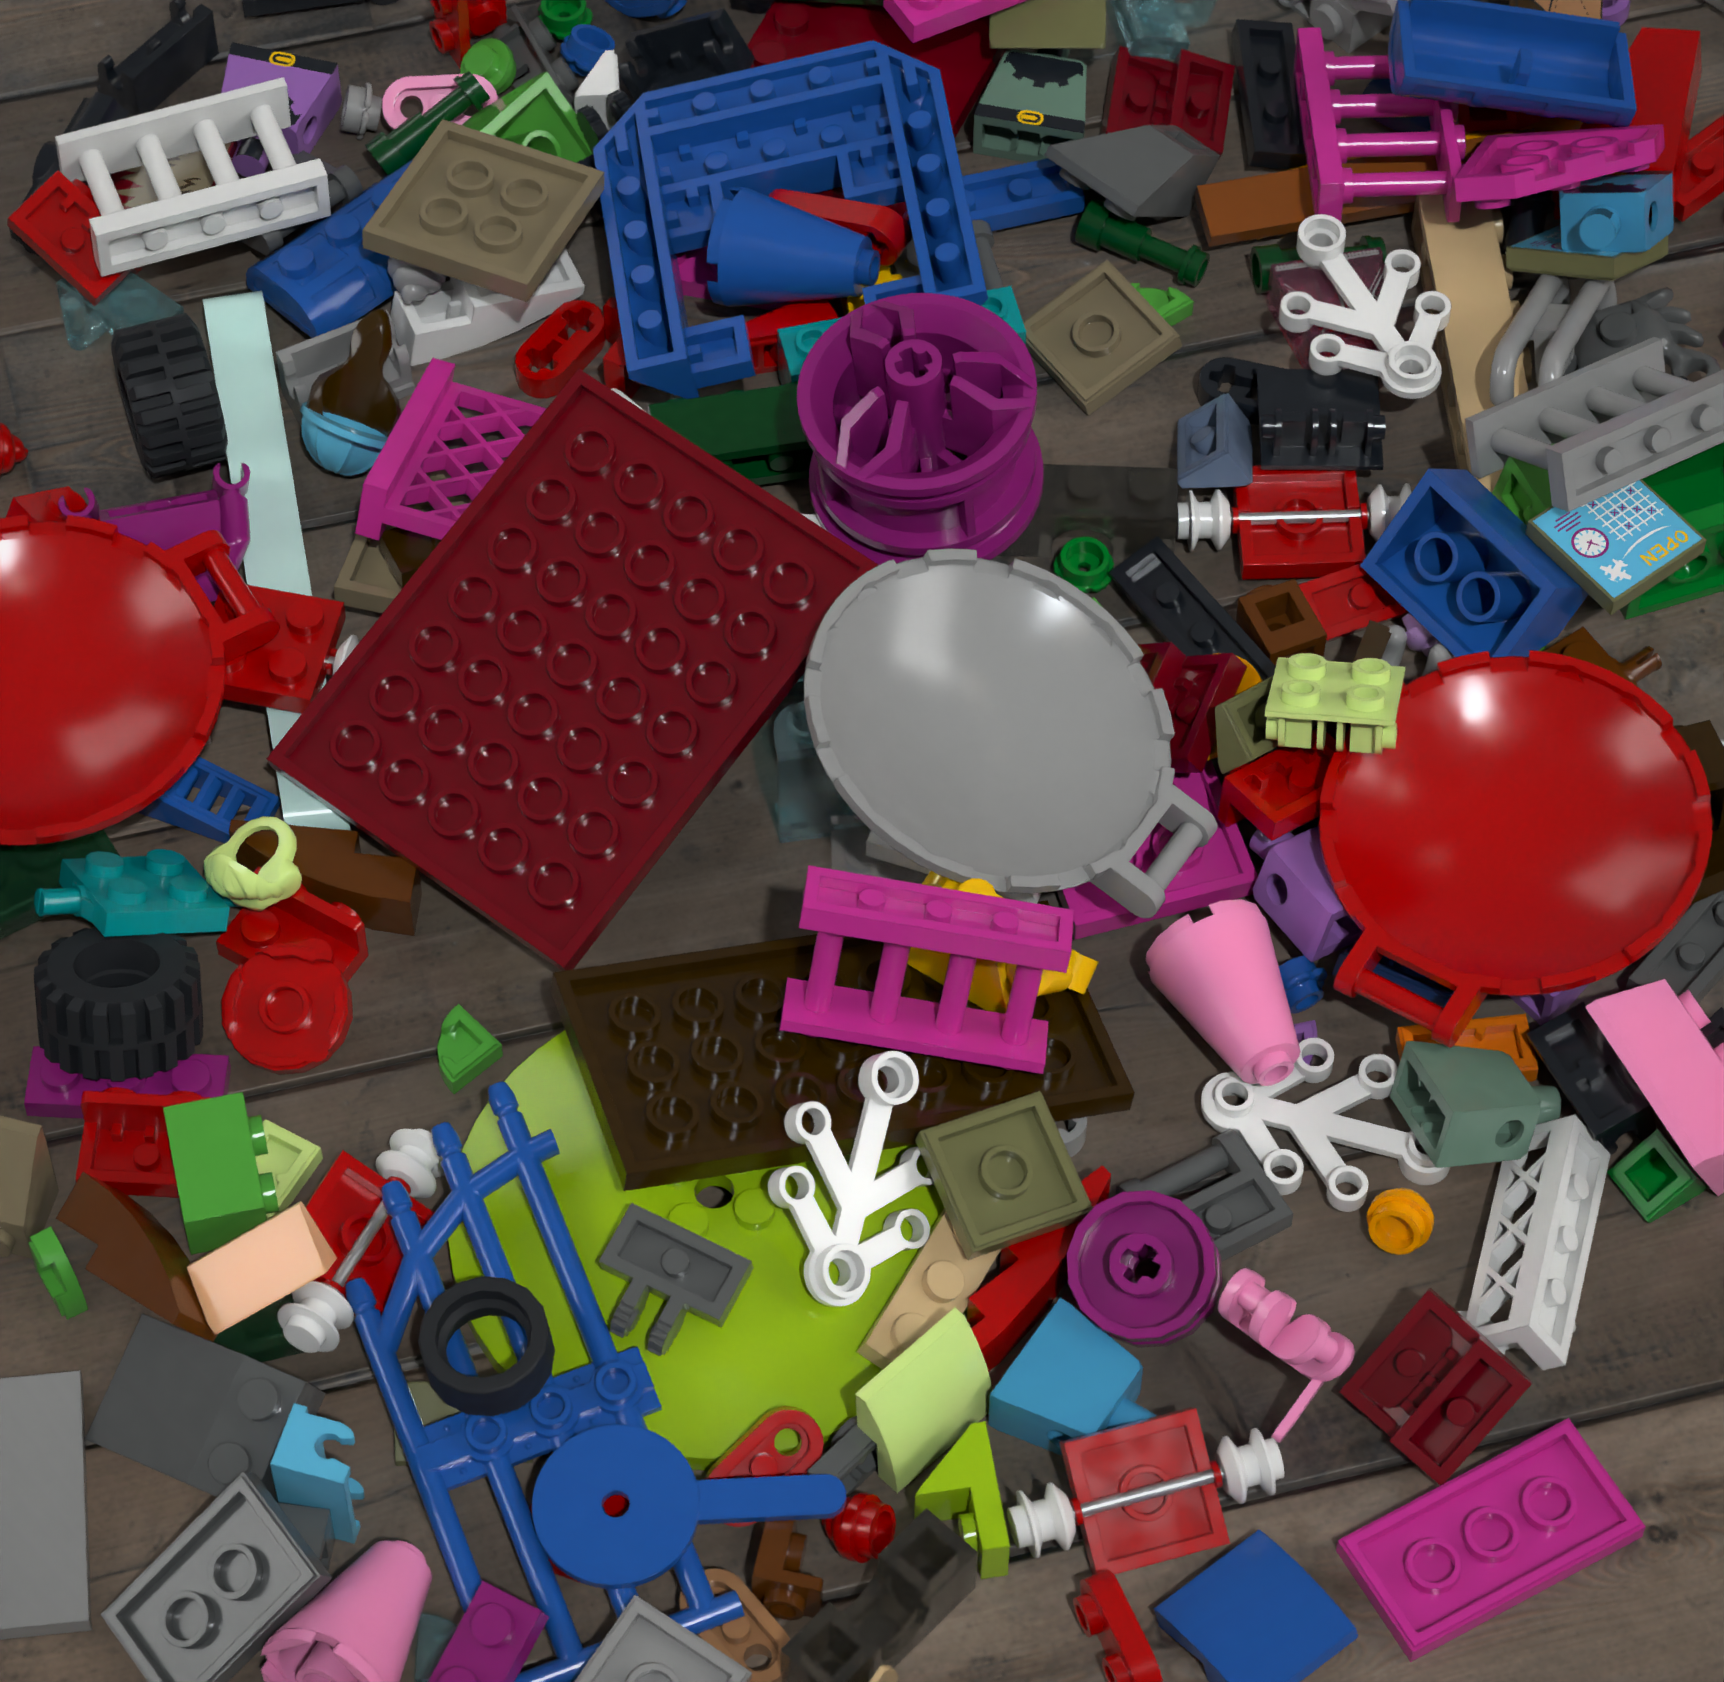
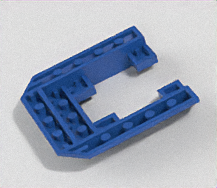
M874 40L645 92L593 148L596 169L604 171V191L600 195L624 354L630 380L685 399L700 397L699 388L756 376L744 315L691 327L688 326L676 254L708 246L711 226L717 207L722 198L734 199L735 196L729 190L733 186L749 188L767 196L775 189L813 194L842 187L846 200L882 206L906 201L920 275L863 287L862 292L865 304L882 298L909 293H935L955 296L980 306L988 299L940 69Z

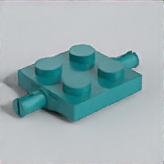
M166 849L151 850L147 852L146 856L121 857L114 853L97 851L87 854L86 858L62 859L59 883L63 888H38L34 896L35 911L39 917L74 914L76 917H83L92 922L104 937L154 935L162 932L165 934L227 931L230 907H242L234 904L229 898L216 893L212 886L206 882V879L199 874L182 854Z

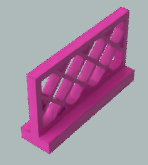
M432 358L363 483L355 534L380 540L386 526L391 525L442 540L471 504L453 506L447 497L466 494L473 501L503 464L502 458L508 457L525 436L518 427L525 425L532 427L547 408L453 382L455 364ZM460 406L478 411L484 415L466 418L457 407ZM499 431L505 439L487 442L481 434ZM462 438L468 446L449 449L443 441ZM483 462L489 470L471 474L464 465ZM445 469L452 478L432 481L426 473ZM428 501L435 510L424 512L406 506Z

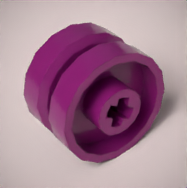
M1153 1190L1121 1192L1096 1204L1077 1225L1067 1252L1068 1284L1081 1311L1111 1338L1138 1348L1169 1346L1194 1334L1213 1313L1223 1285L1221 1255L1203 1221L1180 1200ZM1143 1260H1152L1160 1270L1154 1279L1142 1276L1137 1281L1135 1278L1136 1266Z

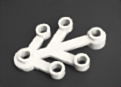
M1325 214L1312 215L1303 220L1298 229L1296 246L1298 255L1307 266L1324 271L1349 308L1317 301L1305 292L1294 291L1286 294L1281 300L1279 311L1280 324L1286 330L1294 333L1305 332L1313 325L1371 339L1380 350L1375 351L1347 345L1337 335L1321 334L1315 337L1310 344L1308 360L1310 367L1321 375H1334L1344 367L1379 376L1384 386L1391 393L1402 398L1418 399L1434 392L1440 383L1442 368L1432 347L1437 332L1446 328L1449 323L1451 312L1449 298L1437 291H1427L1417 297L1413 314L1415 326L1409 341H1404L1395 328L1408 289L1413 288L1419 280L1420 258L1414 252L1406 249H1397L1390 252L1385 259L1384 283L1376 301L1343 255L1346 240L1344 225L1337 218ZM1404 267L1409 269L1410 271L1398 272L1394 268ZM1299 309L1306 313L1296 315L1291 313L1290 310ZM1435 309L1440 313L1433 315L1426 313L1424 310ZM1321 352H1331V353L1335 354L1336 356H1334V357H1324V356L1320 355L1319 353H1321Z
M1308 1038L1299 1043L1300 1056L1294 1063L1292 1073L1277 1084L1271 1086H1261L1259 1083L1248 1084L1243 1082L1232 1071L1214 1076L1207 1082L1202 1091L1201 1111L1206 1121L1219 1133L1229 1129L1236 1131L1280 1195L1291 1194L1299 1188L1304 1166L1301 1158L1295 1152L1279 1149L1265 1125L1291 1133L1326 1185L1329 1203L1337 1210L1344 1212L1355 1211L1364 1204L1368 1191V1179L1360 1169L1354 1166H1346L1331 1142L1398 1159V1165L1402 1174L1411 1182L1419 1185L1436 1184L1442 1181L1450 1170V1167L1436 1168L1428 1155L1418 1151L1416 1146L1421 1144L1412 1130L1407 1133L1338 1115L1371 1098L1384 1099L1390 1096L1398 1067L1393 1059L1383 1054L1367 1056L1360 1063L1358 1074L1298 1104L1274 1098L1304 1081L1319 1083L1330 1076L1334 1062V1051L1331 1045L1323 1039ZM1307 1055H1317L1325 1063L1320 1066H1310L1302 1058ZM1371 1071H1380L1388 1076V1080L1381 1083L1374 1082L1366 1074ZM1238 1096L1244 1099L1245 1102L1241 1105L1233 1106L1226 1103L1223 1097ZM1277 1166H1286L1293 1171L1294 1175L1290 1178H1279L1271 1170ZM1348 1182L1355 1185L1359 1192L1354 1195H1345L1339 1192L1336 1186L1340 1183Z
M888 1051L873 1055L860 1068L858 1085L865 1097L849 1165H847L831 1131V1116L823 1104L816 1101L796 1104L788 1110L785 1116L784 1126L786 1133L794 1142L807 1145L836 1205L837 1213L832 1230L813 1197L815 1181L812 1174L806 1168L794 1165L776 1170L769 1179L768 1193L771 1200L777 1206L790 1209L810 1250L804 1264L806 1286L818 1302L829 1307L847 1306L857 1301L869 1284L871 1268L900 1251L922 1247L930 1235V1225L927 1217L917 1209H905L891 1213L884 1222L882 1232L859 1243L866 1216L916 1187L934 1184L929 1171L923 1177L917 1170L916 1162L919 1155H921L918 1146L907 1149L902 1154L898 1166L875 1178L892 1108L894 1105L909 1101L915 1095L919 1084L916 1065L909 1056L899 1051ZM878 1070H881L887 1077L888 1084L885 1092L881 1090L878 1083ZM805 1111L810 1113L814 1120V1129L811 1134L807 1133L802 1126V1116ZM789 1175L796 1180L798 1185V1193L794 1199L788 1195L785 1189V1181ZM904 1219L910 1222L913 1229V1234L909 1241L904 1239L901 1234V1223ZM831 1261L839 1269V1280L836 1285L832 1283L829 1276V1264Z

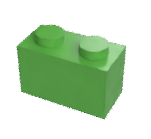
M243 1092L163 1107L183 1221L191 1255L213 1251L267 1220L266 1214L279 1212L272 1172L258 1174L255 1156L268 1154L261 1115L247 1116Z

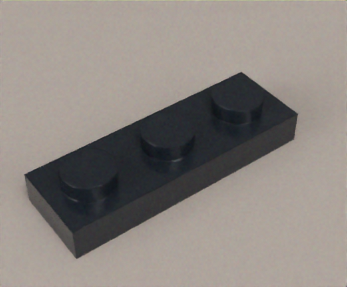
M1236 19L1231 36L1249 166L1293 169L1307 165L1294 77L1296 45L1293 25L1286 22Z

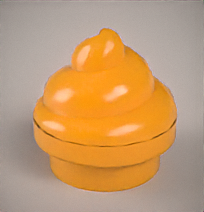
M1395 1188L1385 1190L1373 1199L1367 1211L1369 1234L1373 1242L1382 1250L1396 1255L1408 1254L1428 1241L1434 1228V1214L1425 1199L1412 1189Z

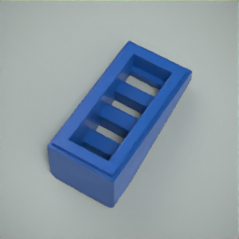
M198 756L183 776L171 786L170 790H167L162 796L139 811V813L226 843L230 839V822L234 819L242 804L251 807L244 821H250L262 816L274 817L281 805L279 796ZM193 787L200 789L193 802L186 799ZM218 796L226 798L217 815L210 812Z

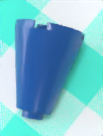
M733 186L729 190L735 196L734 199H721L713 219L707 248V263L718 265V282L707 281L708 291L714 303L736 307L860 297L863 294V287L875 285L880 270V253L878 250H873L871 239L868 236L749 188Z

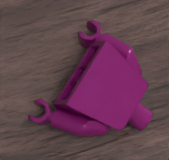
M217 463L213 470V490L100 510L93 492L85 487L84 491L89 503L85 510L78 513L70 512L63 495L58 501L59 509L65 521L67 515L96 520L100 517V521L117 525L119 533L138 540L145 545L153 542L163 550H167L205 531L218 530L230 547L228 557L237 571L251 541L248 500L245 497L249 486L250 469L245 463H241V481L236 484H228L221 479L220 463ZM206 571L196 576L195 579L209 601H216L220 589L209 572Z

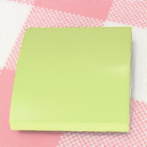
M955 1307L856 1393L857 1427L877 1444L878 1476L897 1494L958 1441L971 1423L979 1422L989 1413L990 1394L993 1389L988 1368L966 1317Z

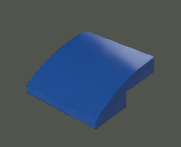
M1260 1529L1154 1608L1159 1627L1203 1663L1208 1682H1301L1358 1638L1356 1627L1331 1597L1288 1553Z

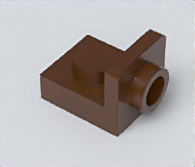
M797 1520L765 1522L752 1575V1593L772 1616L784 1620H798L803 1616L819 1618L823 1601L824 1580L820 1577L801 1573L808 1535L797 1533Z

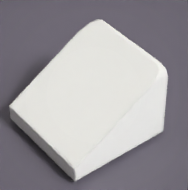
M605 50L580 85L574 97L575 113L577 114L576 110L586 105L593 106L608 131L616 122L610 113L607 95L619 89L618 60L614 50Z

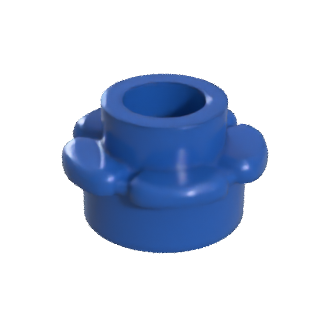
M579 24L572 28L570 35L564 37L563 43L560 45V52L572 71L582 76H588L605 50H614L615 42L604 30L593 25Z
M1305 956L1293 958L1279 966L1291 1013L1305 1011L1323 998L1324 992L1322 987L1325 983L1324 980L1328 976L1324 968H1317L1314 962H1311Z

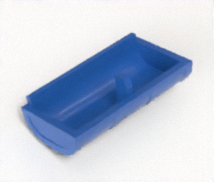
M1397 0L1388 46L1390 86L1394 95L1466 104L1472 107L1501 109L1549 118H1563L1588 124H1604L1611 127L1629 126L1637 110L1626 33L1619 32V22L1473 0Z
M413 159L378 183H374L365 189L363 193L333 212L331 216L316 222L307 228L304 233L279 250L248 268L246 272L248 288L253 292L262 291L265 302L311 338L356 321L394 295V291L397 290L387 270L389 256L363 248L362 230Z

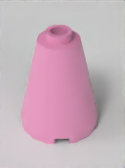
M1237 899L1219 901L1208 905L1213 915L1196 923H1193L1189 914L1178 919L1156 938L1147 951L1145 961L1150 968L1148 973L1152 983L1243 1082L1248 1084L1259 1083L1261 1086H1271L1281 1082L1292 1073L1294 1063L1300 1056V1047L1266 918L1255 903Z
M399 1540L379 1541L373 1544L268 1639L261 1652V1655L266 1654L267 1659L261 1668L264 1681L400 1682L432 1582V1573L422 1552L412 1544Z

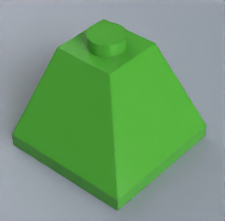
M548 72L535 76L475 113L462 124V126L573 162H578L593 154L584 137V133L578 125L577 114Z

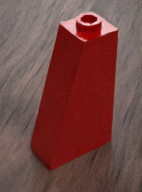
M1642 27L1628 49L1637 108L1629 126L1663 124L1665 148L1657 161L1649 163L1650 167L1642 171H1673V208L1675 212L1702 72L1701 32L1674 28ZM1583 122L1579 130L1611 128V126ZM1552 191L1553 202L1555 203L1554 219L1560 220L1559 191ZM1650 206L1649 217H1652V206Z

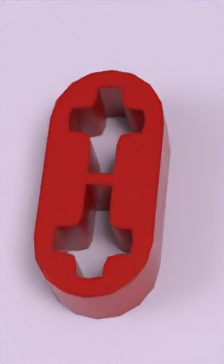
M586 300L565 302L556 308L520 346L515 355L516 381L519 388L526 395L541 399L557 396L578 369L583 371L601 352L606 339L602 310L594 303ZM584 326L589 327V332L582 330ZM569 328L575 330L570 337H568ZM551 361H553L552 371L545 368ZM534 366L539 370L537 372H533L532 367Z

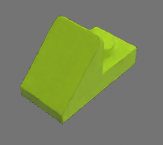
M986 1421L971 1423L917 1491L914 1522L916 1524L958 1519L964 1556L976 1555L980 1579L1008 1575L1010 1543Z

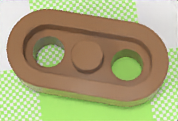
M718 1568L704 1570L715 1597L733 1590L737 1592L745 1616L697 1634V1636L751 1671L752 1679L750 1682H787L793 1668V1648L786 1631L737 1575ZM682 1590L679 1598L680 1611L689 1608ZM755 1654L764 1655L771 1661L762 1670H753L745 1662L750 1656Z

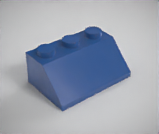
M1429 468L1360 565L1455 657L1489 651L1490 657H1529V650L1539 651L1558 637L1589 595L1526 535L1527 525L1465 469Z

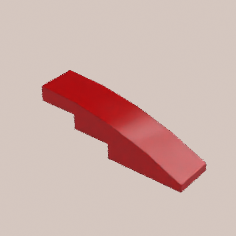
M1102 1165L1081 1181L1093 1208L1096 1204L1109 1199L1111 1173ZM1080 1222L1002 1248L1000 1274L968 1298L967 1321L982 1351L988 1372L995 1368L1045 1314L1067 1282V1252L1076 1227Z

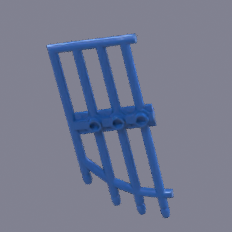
M498 1082L488 1088V1097L493 1114L499 1117L497 1124L508 1152L473 1174L466 1154L461 1152L463 1145L459 1135L449 1122H443L434 1126L431 1130L433 1145L437 1155L442 1157L441 1166L451 1193L422 1228L415 1211H411L412 1201L401 1182L397 1180L391 1181L382 1186V1201L387 1214L392 1216L390 1223L402 1251L403 1259L382 1315L380 1310L375 1308L377 1301L372 1289L364 1278L353 1279L345 1285L346 1300L356 1314L355 1324L464 1614L482 1583V1579L448 1491L488 1477L539 1610L549 1616L545 1628L557 1657L555 1660L519 1673L515 1682H575L602 1641L583 1648L550 1560L537 1537L532 1513L513 1466L554 1452L571 1437L594 1427L626 1424L648 1429L643 1417L662 1410V1406L638 1346L617 1353L542 1164V1162L560 1154L552 1130L549 1129L531 1137L523 1114L517 1111L519 1104L514 1092L506 1082ZM518 1176L592 1363L554 1378L551 1373L539 1394L517 1410L496 1416L468 1415L462 1412L424 1427L397 1357V1351L417 1296H419L426 1314L435 1298L446 1291L433 1258L462 1221L484 1277L507 1278L516 1283L484 1198ZM500 1316L517 1362H519L527 1348L528 1339L525 1329L519 1322ZM459 1328L447 1344L446 1354L449 1364L455 1371L465 1376L479 1377L462 1331ZM692 1541L682 1558L673 1566L689 1608L668 1615V1617L697 1635L744 1617L745 1614L735 1590L717 1597L714 1596ZM635 1587L606 1589L617 1619L634 1595L639 1597Z

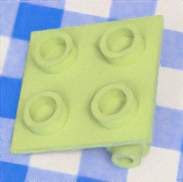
M1299 653L1289 658L1278 657L1265 708V717H1267L1266 739L1278 740V747L1311 748L1313 720H1316L1317 750H1324L1327 721L1337 722L1336 751L1343 752L1346 723H1351L1349 752L1382 755L1383 748L1395 749L1397 740L1396 718L1405 676V667L1391 666L1387 661L1377 658H1362L1349 663L1326 661L1324 657L1312 653Z

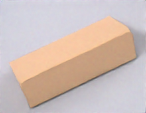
M300 1201L190 1263L187 1266V1270L206 1321L216 1335L322 1276L330 1269L337 1257L306 1207Z

